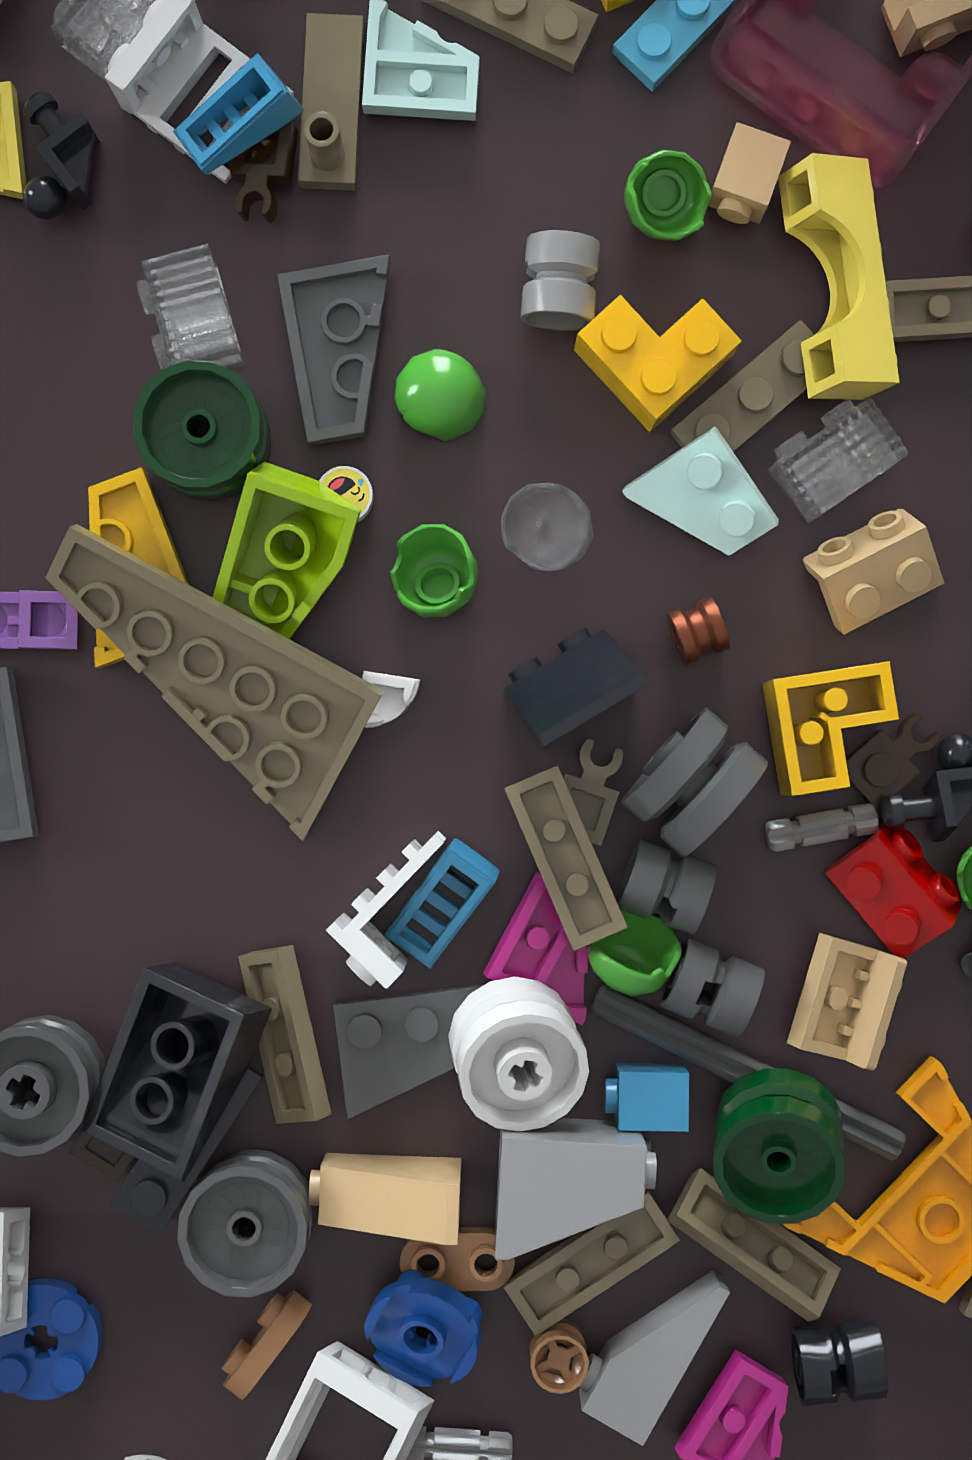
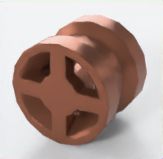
M710 596L699 600L696 607L691 610L683 611L677 608L666 613L673 641L685 665L697 662L700 655L704 652L712 650L720 653L730 649L729 636L717 605Z

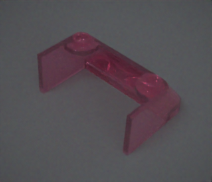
M738 0L711 48V64L716 75L724 83L821 154L868 159L872 187L889 185L899 176L972 78V54L964 66H962L951 57L938 52H930L919 56L901 78L814 14L812 10L819 0Z

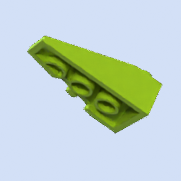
M262 462L247 473L212 598L290 639L344 566L361 509L316 479L267 462Z

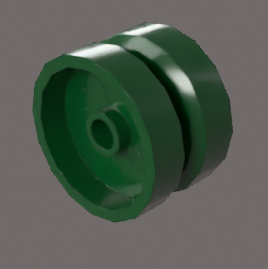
M186 360L162 369L144 386L135 404L132 434L141 458L173 490L196 500H221L241 493L247 473L262 462H266L270 454L271 430L261 404L256 399L253 391L234 371L213 361ZM208 424L210 427L209 432L204 437H200L198 429Z
M763 1068L740 1077L723 1093L715 1115L713 1165L714 1179L725 1200L746 1216L774 1224H795L816 1217L836 1201L845 1182V1157L842 1112L831 1091L814 1077L789 1068Z

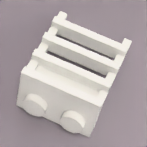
M156 0L146 12L143 27L130 44L126 43L120 46L113 54L105 79L122 109L130 115L131 113L146 123L150 130L155 134L159 133L171 142L175 149L183 155L187 154L191 157L173 133L175 129L166 122L219 53L231 62L193 112L240 70L250 58L203 24L195 0ZM287 87V88L289 89V91H290V92L293 94V96H294L293 90H291L289 87ZM246 106L239 112L243 116L250 110V107ZM230 120L223 127L225 132L233 125ZM215 138L208 146V148L216 141ZM223 165L211 172L225 184L232 178L230 170Z
M439 831L423 847L414 839L402 851L409 859L407 864L400 871L390 864L376 878L384 885L380 892L375 895L367 888L351 904L359 913L353 919L342 913L326 929L350 954V957L346 960L350 969L369 986H372L377 980L387 989L402 974L408 962V958L369 920L444 843L446 837Z

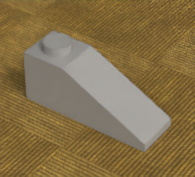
M714 1270L710 1271L608 1339L598 1356L591 1353L588 1356V1374L579 1386L582 1411L643 1446L730 1294L723 1276Z

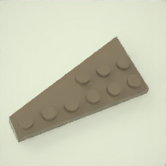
M80 525L70 526L45 578L94 629H101L125 654L123 658L139 674L142 671L163 693L161 697L224 762L230 761L254 786L252 790L266 805L270 802L290 823L289 828L304 841L384 690Z

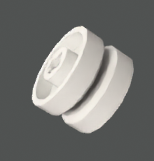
M520 977L490 981L470 993L454 1013L448 1035L451 1055L458 1074L462 1096L476 1117L498 1129L523 1132L546 1127L566 1115L583 1095L589 1075L587 1051L580 1034L576 1030V1025L569 1009L560 995L538 980Z

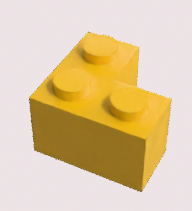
M619 295L577 333L574 351L638 421L651 432L733 357L742 340L703 298L659 337L630 304Z
M890 661L773 679L762 683L780 795L795 796L850 787L841 728L899 719Z

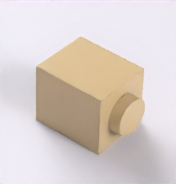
M737 122L711 191L712 199L708 206L716 208L718 215L730 222L747 224L749 221L759 224L769 205L791 141Z

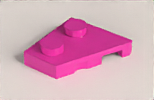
M536 872L483 974L493 981L510 977L540 981L560 995L569 1009L574 1022L583 1025L586 1020L587 1009L584 1006V975L588 973V949L584 946L573 951L542 876Z
M735 1349L674 1446L679 1458L682 1460H775V1457L780 1458L783 1438L780 1431V1421L786 1413L789 1388L782 1376Z

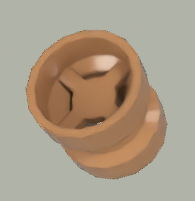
M563 1318L536 1337L533 1333L530 1336L529 1353L533 1378L540 1387L550 1393L564 1394L574 1391L583 1383L588 1374L589 1360L583 1332L576 1323Z

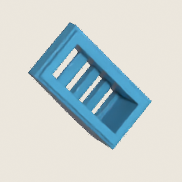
M257 53L185 119L173 133L198 167L207 175L288 124L304 109L278 75ZM249 106L250 110L242 116L239 111ZM228 118L233 125L225 132L219 123ZM208 130L216 140L209 148L200 137V135Z
M454 838L395 918L384 936L425 966L431 968L496 883L500 870L465 843ZM453 865L455 868H457L466 876L475 881L476 885L472 886L470 883H468L454 871L449 869V867ZM440 881L464 898L463 903L459 905L435 887ZM426 900L451 918L450 921L445 924L421 906L422 903ZM411 918L438 936L434 943H431L407 925Z

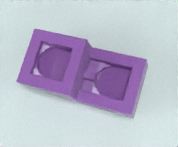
M19 590V592H0V650H77L78 611L58 591Z

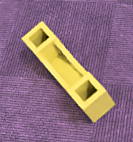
M812 153L778 177L785 232L801 240L816 255L825 271L830 289V307L825 323L814 336L801 342L808 399L863 400L900 383L869 162L866 158Z

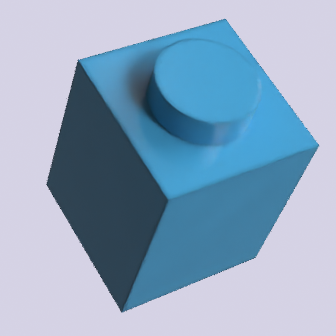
M615 1062V1078H605L604 1081L605 1113H614V1120L618 1131L689 1132L688 1070L683 1063Z

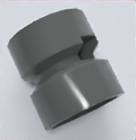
M640 838L627 864L617 895V904L620 910L645 919L653 913L659 914L662 925L694 935L704 917L717 876V865L691 855L684 856L679 860L674 859L671 848Z
M687 938L681 946V958L664 985L660 1006L689 1019L694 1018L700 1013L704 1015L705 1024L708 1027L738 1038L745 1030L757 1005L763 987L765 970L734 956L724 962L720 958L719 950ZM705 981L712 983L709 992L702 989Z

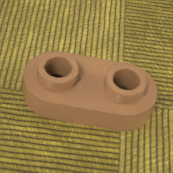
M459 1227L458 1246L406 1239L401 1251L400 1269L402 1273L408 1270L422 1272L428 1278L448 1284L458 1291H491L500 1288L510 1279L515 1266V1258L496 1260L495 1267L490 1270L478 1268L475 1263L478 1256L490 1254L495 1257V1229L490 1227ZM431 1254L438 1259L439 1266L432 1271H426L419 1266L418 1259L423 1255Z
M292 1290L286 1298L277 1292L256 1321L263 1328L252 1343L249 1344L244 1339H241L222 1365L221 1369L229 1374L223 1386L243 1400L299 1328L311 1309L312 1303L295 1290Z

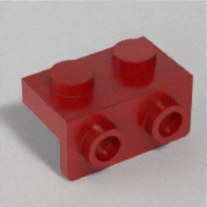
M882 822L879 824V830L873 836L832 863L825 874L895 956L905 958L952 928L962 903L958 889L953 881L942 872L937 873L922 856V848L915 836L905 828L890 829Z

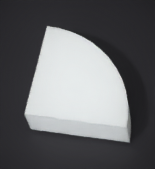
M364 671L362 679L384 690L365 728L385 725L402 715L415 699L421 680Z

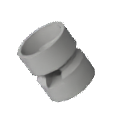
M565 230L539 231L528 236L525 266L526 274L533 278V280L523 286L520 315L522 322L541 329L575 331L582 330L595 318L597 293L587 283L593 281L595 273L599 271L601 246L599 240L590 235Z

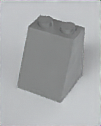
M559 1118L546 1127L523 1132L500 1129L495 1213V1260L512 1259L643 1208L645 1189H655L657 1158L656 1152H651V1141L644 1140L641 1131H618L615 1121Z

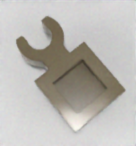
M587 739L581 747L579 757L580 764L584 770L582 777L578 778L565 773L564 781L591 843L602 846L620 793L619 791L604 787L606 779L614 775L621 767L623 750L616 748L611 763L607 766L599 767L590 758L594 740Z

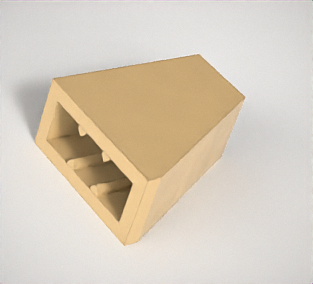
M326 1153L320 1170H311L309 1205L319 1206L318 1225L458 1246L462 1158Z

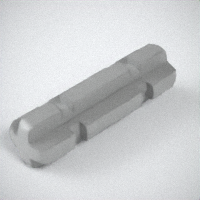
M870 803L848 806V811H844L843 808L795 816V821L783 818L768 821L765 824V836L768 847L776 852L794 849L797 843L805 847L848 839L851 833L853 836L859 837L874 834L879 830L878 815L874 805Z
M422 1426L406 1460H424V1457H430L433 1460H512L513 1439L512 1435L508 1432L489 1431V1436H480L481 1430L435 1427V1432H426V1426Z

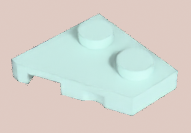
M370 0L362 98L363 113L476 121L480 56L457 43H448L442 40L437 31L418 20L415 24L389 10L388 3L384 0Z
M716 426L627 484L622 490L629 500L729 556L776 527L779 521Z

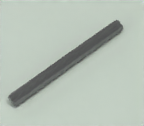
M601 985L591 1002L590 1010L593 1015L733 1084L744 1075L763 1068H773L619 991L613 990L607 985ZM835 1098L842 1112L843 1138L889 1161H894L898 1158L906 1141V1136L903 1132Z

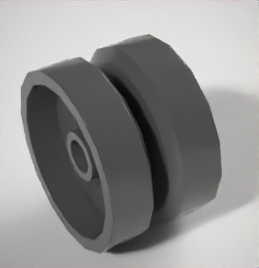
M707 707L693 717L680 732L676 731L657 750L643 767V773L621 801L642 822L657 818L674 802L677 803L663 822L660 838L681 857L689 855L698 848L730 816L755 786L768 766V761L747 742L730 747L713 762L712 759L726 742L729 726Z
M54 1015L27 1017L0 1032V1152L17 1157L45 1154L65 1143L83 1127L106 1064L105 1058L94 1037L76 1022ZM31 1077L36 1080L34 1086L31 1082Z
M244 1149L223 1156L204 1172L198 1183L191 1190L179 1214L177 1242L187 1268L202 1285L224 1296L251 1298L276 1289L294 1273L314 1228L315 1206L309 1205V1182L293 1162L272 1151ZM245 1217L251 1219L255 1227L244 1224Z

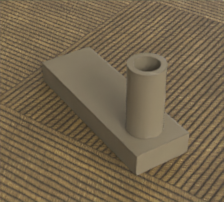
M307 13L302 107L304 110L301 116L298 175L300 188L357 190L365 29L362 15Z

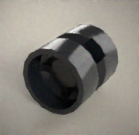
M873 1319L841 1322L836 1332H831L825 1324L791 1328L792 1364L802 1406L837 1403L841 1393H846L851 1401L887 1398L888 1376L885 1353L879 1329Z

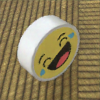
M339 466L330 469L319 480L321 483L361 509L358 522L369 514L374 501L373 489L368 478L360 470L350 466Z

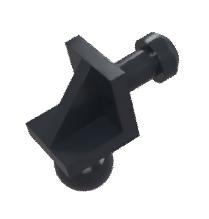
M36 92L26 100L23 114L32 125H40L48 136L35 148L57 177L41 175L32 178L24 188L23 202L33 216L43 220H50L59 216L65 209L67 192L71 194L83 211L92 205L87 198L93 150L100 143V140L81 112L66 123L57 112L59 104L51 93Z
M955 733L941 741L937 749V760L943 770L936 771L923 787L924 797L902 799L900 794H889L884 797L880 804L882 821L887 827L898 829L903 828L905 822L929 819L933 842L945 841L952 834L972 807V737L962 733Z

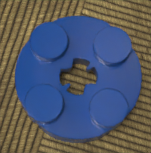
M408 1270L403 1272L396 1282L388 1284L377 1294L366 1318L364 1332L366 1341L370 1336L372 1343L376 1347L373 1357L386 1372L411 1385L432 1387L434 1379H444L451 1376L450 1384L461 1380L473 1368L482 1342L483 1334L480 1322L483 1314L478 1302L472 1298L465 1297L450 1285L430 1279L422 1272ZM417 1326L431 1330L435 1336L433 1337L431 1333L428 1334L427 1339L415 1334Z
M39 1278L28 1281L27 1327L0 1336L1 1391L15 1393L20 1397L31 1400H51L64 1396L68 1392H73L80 1387L100 1356L104 1334L98 1310L93 1303L89 1306L85 1298L76 1293L78 1291L77 1287L67 1281L55 1278ZM35 1326H47L48 1335L58 1339L57 1348L52 1345L48 1352L39 1351L37 1346L33 1345L30 1340V1335L33 1336L37 1332Z

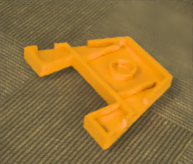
M930 1056L895 1093L937 1132V1137L857 1220L853 1219L835 1201L816 1217L795 1224L783 1225L798 1234H805L823 1243L827 1248L844 1256L848 1255L875 1268L877 1272L945 1304L972 1276V1120L948 1080L949 1076L943 1065L937 1059Z

